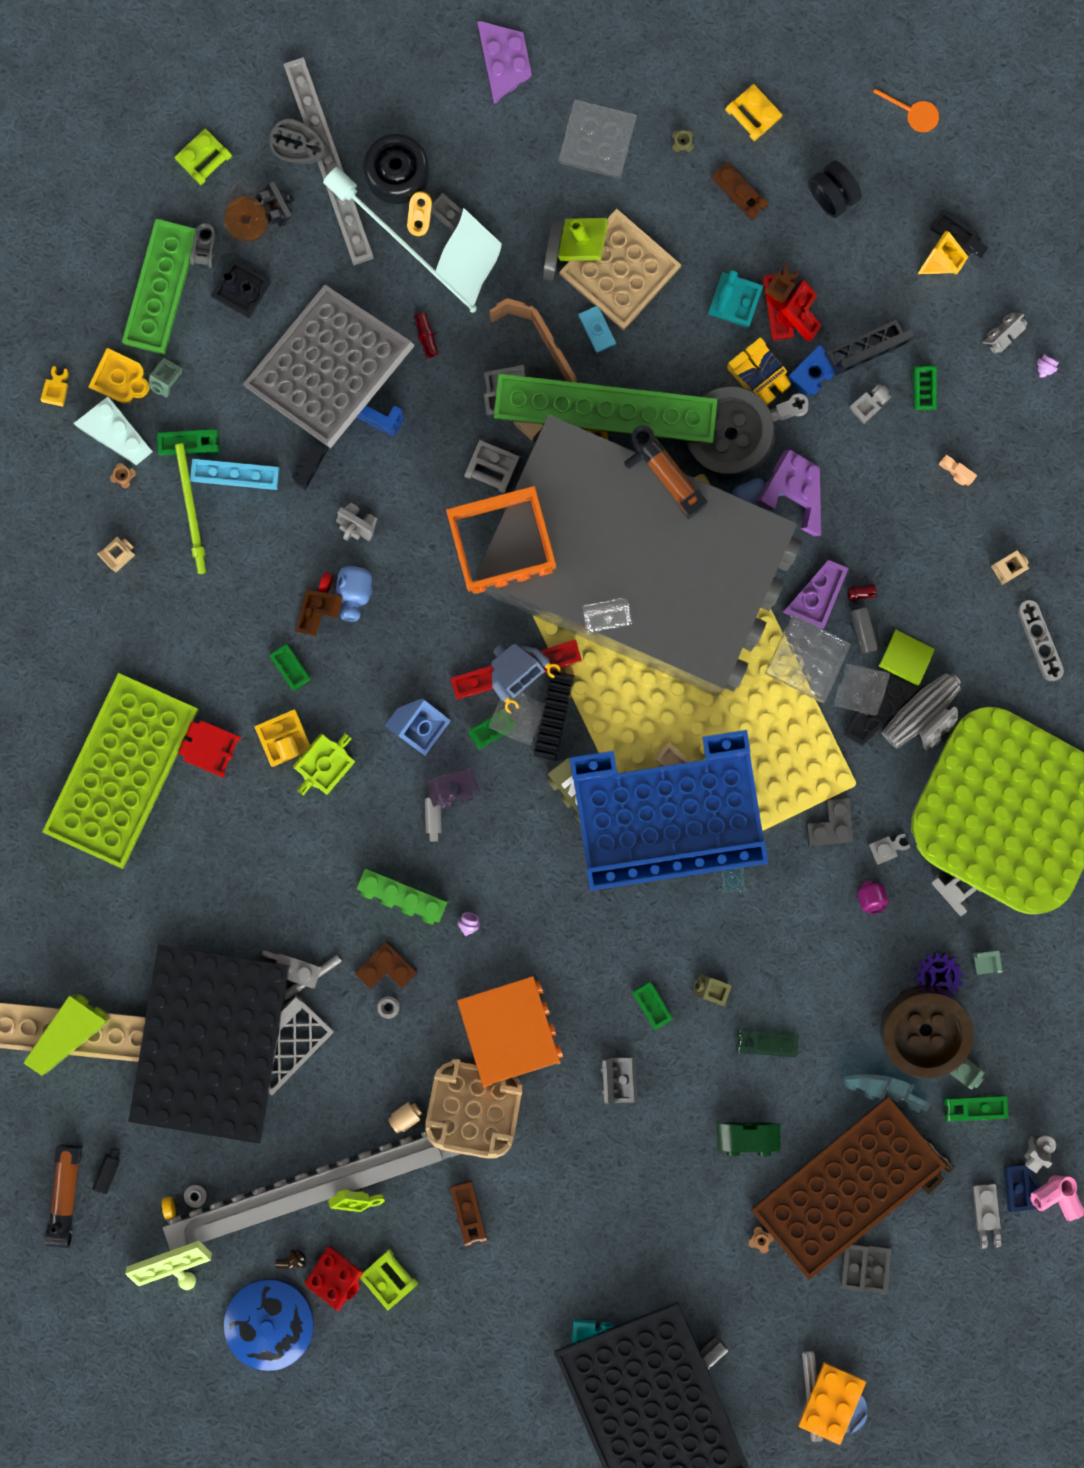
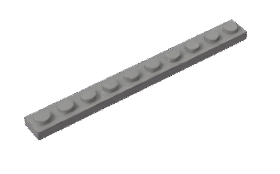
M304 57L283 64L304 124L315 130L329 147L328 156L324 160L318 161L323 179L335 167L343 171ZM312 147L315 152H321L320 147ZM326 186L353 265L374 259L354 200L348 201L346 199L342 201Z

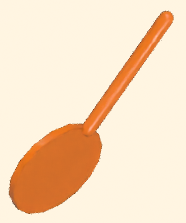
M878 89L873 90L877 95L907 110L908 123L915 131L929 132L938 124L939 112L932 103L919 101L909 107Z

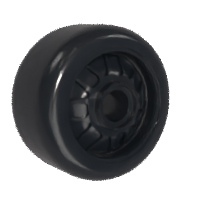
M389 134L377 139L367 150L364 158L365 178L370 190L382 201L391 204L408 203L416 192L424 191L427 186L430 172L428 158L423 147L415 139L403 134ZM393 165H402L397 170L391 168Z

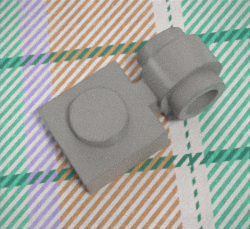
M879 384L871 391L872 397L866 392L850 406V409L864 424L881 409L877 403L880 402L883 405L892 397L889 394L891 391L885 385Z

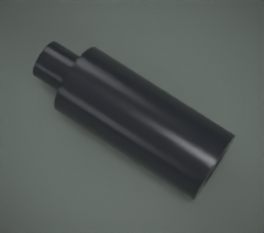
M112 1148L110 1154H105L93 1184V1190L102 1194L108 1193L120 1163L118 1158L120 1150Z

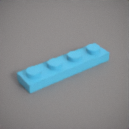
M192 459L190 481L278 490L280 468Z

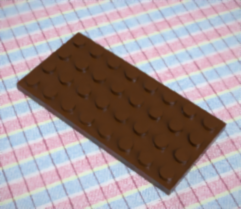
M887 1096L752 1207L751 1211L807 1279L810 1280L947 1166Z

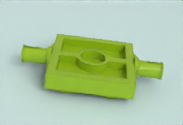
M321 733L293 765V768L301 773L305 779L297 791L304 796L309 788L313 786L328 795L355 763L343 749L352 738L344 733L336 743Z

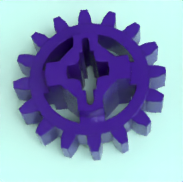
M934 953V958L926 955V962L919 961L922 967L921 969L915 968L919 976L914 977V980L920 981L918 985L943 986L950 992H959L956 986L963 985V983L958 981V978L964 975L957 971L961 968V965L953 964L955 958L952 957L947 960L948 954L943 953L940 958L939 953ZM935 962H943L940 967L931 965ZM950 971H952L953 974L952 981L950 980L949 976ZM925 972L928 973L927 983L925 982ZM936 972L942 973V981H935L937 979L935 976Z

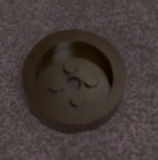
M918 985L903 990L892 1002L888 1003L881 1018V1038L889 1058L901 1071L917 1078H938L953 1072L966 1060L973 1045V1025L964 1005L953 993L938 986ZM923 1024H929L932 1027L926 1035L919 1031Z

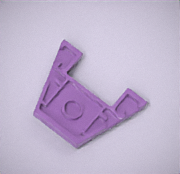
M786 450L772 471L774 474L771 479L764 484L766 487L763 493L757 496L755 502L768 510L775 509L780 492L805 507L801 529L812 536H820V468L792 450Z

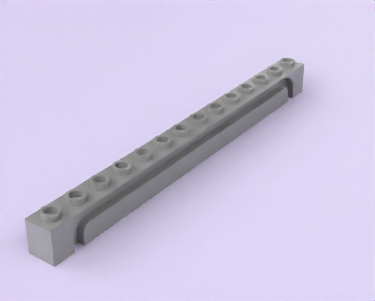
M426 1131L421 1133L422 1137L413 1139V1136L400 1140L401 1144L392 1146L389 1143L380 1146V1151L372 1154L370 1150L358 1154V1158L350 1161L348 1157L337 1161V1166L331 1168L328 1165L321 1166L315 1169L316 1173L308 1175L307 1172L294 1176L295 1180L293 1181L280 1180L273 1183V1188L266 1190L265 1186L253 1190V1194L246 1197L244 1194H239L231 1198L232 1202L223 1204V1201L210 1205L211 1209L203 1212L202 1208L190 1211L188 1217L181 1219V1216L178 1215L173 1219L167 1220L168 1223L163 1227L170 1251L196 1241L202 1243L328 1200L335 1196L339 1190L348 1189L349 1191H354L461 1153L436 1148L429 1142Z

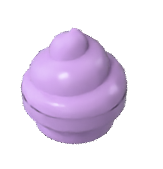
M1044 354L1037 361L1039 377H1046L1056 372L1059 362Z
M464 912L458 920V926L465 936L474 933L480 926L479 917L471 912Z

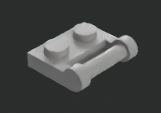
M479 440L464 477L477 479L505 493L520 456ZM477 464L503 474V480L501 481L475 470Z

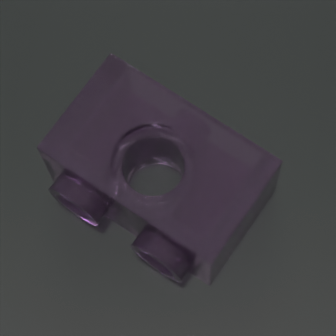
M472 767L425 782L432 806L440 805L441 809L453 806V801L459 799L461 803L473 800V795L480 792ZM451 784L455 786L456 794L450 791Z

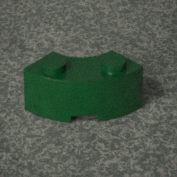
M768 1122L718 1123L717 1151H726L727 1156H740V1152H758V1156H771V1152L780 1151V1124Z

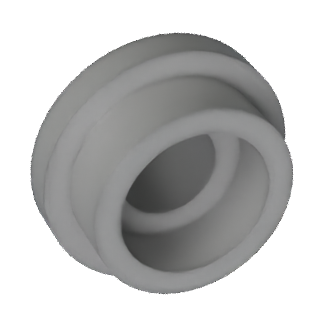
M391 996L383 997L377 1005L378 1013L387 1019L395 1017L400 1008L398 1001ZM386 1003L392 1004V1011L388 1012L385 1010L384 1006Z
M191 1185L184 1193L186 1204L194 1208L203 1205L207 1198L205 1189L200 1185ZM197 1193L199 1199L193 1200L191 1194Z

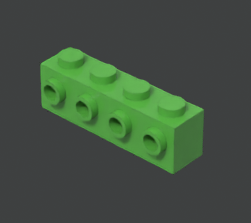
M369 869L364 870L357 890L361 891V896L371 900L373 897L382 899L381 904L393 908L394 905L402 908V913L412 917L414 913L423 916L421 920L431 925H434V922L439 923L448 904L445 900Z

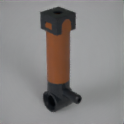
M645 425L635 428L631 436V445L637 452L625 460L624 465L630 469L644 459L677 501L680 510L689 520L706 507L708 501L690 483L656 439L652 429ZM643 434L648 437L649 441L641 444L637 441L636 437Z
M67 1144L56 1146L54 1160L56 1162L50 1220L45 1234V1246L70 1247L73 1232L71 1224L78 1166L81 1162L83 1146Z

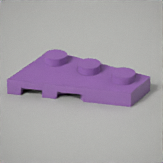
M828 560L783 613L824 629L849 568Z

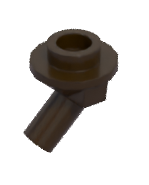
M291 1249L289 1256L286 1258L287 1260L277 1259L275 1261L277 1269H293L294 1267H306L305 1261L307 1259L299 1249L297 1251Z

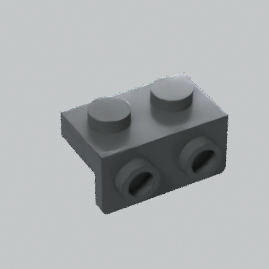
M609 1057L603 1059L600 1070L603 1076L602 1097L604 1098V1103L638 1102L636 1057Z

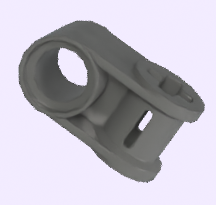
M203 223L196 228L190 255L191 265L197 263L208 265L209 268L214 267L218 235L210 224ZM205 232H212L209 239H202V235Z

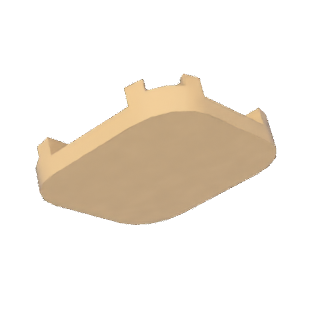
M454 1059L443 1064L437 1069L434 1076L426 1118V1135L429 1142L436 1148L444 1151L477 1157L498 1158L505 1155L511 1148L515 1135L522 1095V1084H520L519 1079L513 1077L484 1088L477 1065L460 1062V1059Z

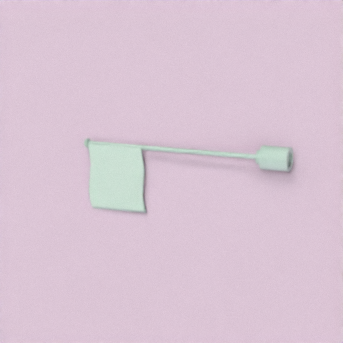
M335 167L327 175L323 183L342 201L346 199L348 201L351 199L355 200L469 307L471 313L477 310L475 302L481 286L496 263L502 244L469 212L463 208L459 224L446 244L435 271L356 196L357 190L355 188L357 184L340 168Z

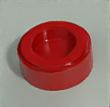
M324 572L319 585V592L329 593L333 582V573Z

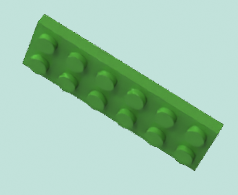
M155 219L122 340L124 345L163 355L166 354L190 266L195 228Z

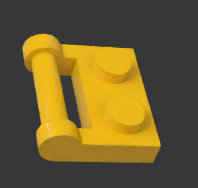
M755 84L750 86L725 108V111L729 115L732 114L750 133V138L753 141H756L782 118L780 111ZM741 105L760 124V127L756 128L740 111L739 107Z

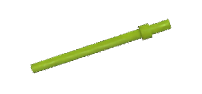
M176 444L175 449L193 544L191 549L192 557H195L198 574L206 573L204 561L206 554L204 547L201 545L184 444Z

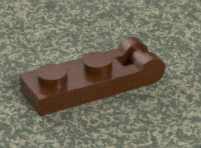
M728 162L711 176V179L750 220H753L760 210H764L768 206L767 201ZM751 199L755 202L753 206L747 204Z
M472 1181L450 1186L465 1247L473 1246L472 1243L488 1242ZM476 1227L478 1233L470 1235L468 1229Z

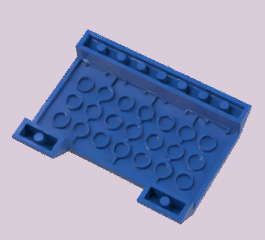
M747 730L702 737L705 760L618 773L614 751L570 758L590 891L768 864Z

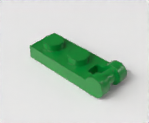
M219 430L157 433L158 455H177L176 444H184L185 454L220 453V446L217 445ZM202 438H208L209 445H203Z
M1006 1095L944 1098V1105L947 1106L945 1121L1009 1119ZM962 1105V1113H956L955 1106Z

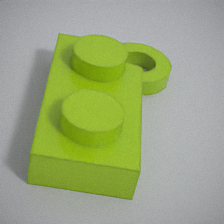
M342 1189L337 1191L336 1195L328 1200L331 1209L362 1212L370 1206L382 1204L385 1199L383 1195L369 1197L368 1193L363 1191L353 1192L348 1189Z

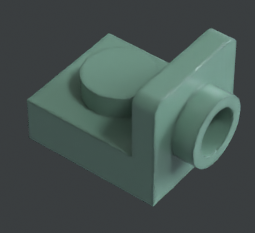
M163 358L150 374L149 388L156 394H161L167 398L170 395V387L182 374V368Z
M966 1058L950 1074L972 1090L983 1082L985 1072Z

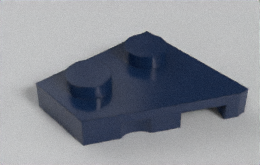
M1025 1164L1004 1166L1008 1211L1017 1212L1037 1209L1032 1204L1030 1197L1031 1193L1041 1186L1034 1179L1031 1169Z

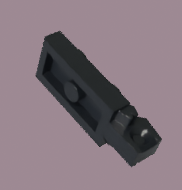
M945 210L940 212L929 228L940 237H942L945 231H949L968 255L974 253L982 258L988 249L987 246L980 242L982 238L978 236V232Z

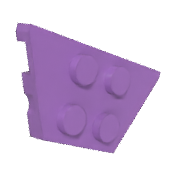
M479 21L477 22L493 103H497L500 101V98L508 92H512L520 83L525 82L532 76L523 32Z

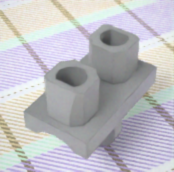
M350 503L345 508L341 507L337 513L336 522L341 524L339 529L345 532L343 539L348 541L352 536L358 540L361 536L370 541L373 537L377 518L367 514L363 520L357 517L360 509L353 503Z
M1046 1134L1038 1137L1037 1141L1035 1137L1031 1136L1028 1140L1029 1148L1024 1153V1157L1027 1159L1025 1165L1037 1173L1043 1165L1046 1168L1052 1165L1051 1153L1056 1149V1141L1052 1136Z

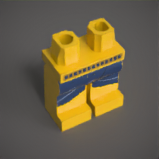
M761 337L746 348L745 352H741L728 363L727 369L745 389L759 396L767 406L776 398L769 390L774 385L781 393H784L791 387V383L786 376L787 370L773 356Z

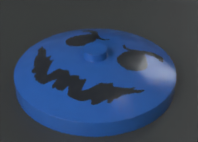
M261 1279L243 1287L231 1300L224 1318V1334L232 1353L245 1365L263 1371L282 1369L299 1359L307 1349L314 1329L313 1313L306 1297L292 1284L278 1279Z

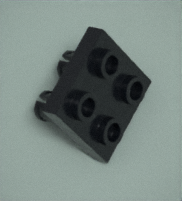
M232 259L228 268L221 273V279L211 297L250 319L271 281Z

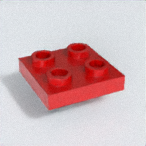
M328 1246L304 1285L333 1309L340 1311L345 1301L353 1298L360 1287L358 1280L364 1272L333 1247Z

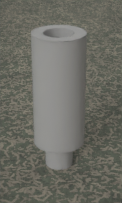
M425 798V826L430 842H437L438 833H442L441 798Z

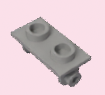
M1010 313L1005 316L1003 323L999 327L992 329L987 334L988 337L983 343L991 344L992 347L990 349L993 353H1001L1011 343L1008 335L1015 339L1026 329L1027 322L1022 318L1024 313Z

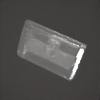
M627 598L582 606L587 633L632 625Z

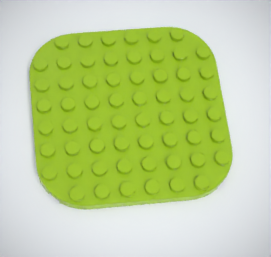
M984 707L968 713L953 728L914 808L911 819V832L917 843V849L934 866L1016 911L1026 914H1042L1055 910L1071 896L1084 869V752L1007 710L996 707Z

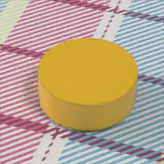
M171 1196L162 1198V1210L165 1220L176 1217L175 1203Z

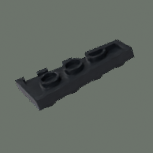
M882 668L843 735L863 746L926 681L922 679L917 686Z

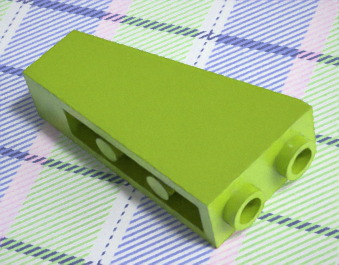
M77 994V996L70 995L34 1046L24 1064L41 1076L47 1074L108 1024L111 1019L106 1016L107 1012L96 1006L93 1008L89 1005V1000L80 994Z

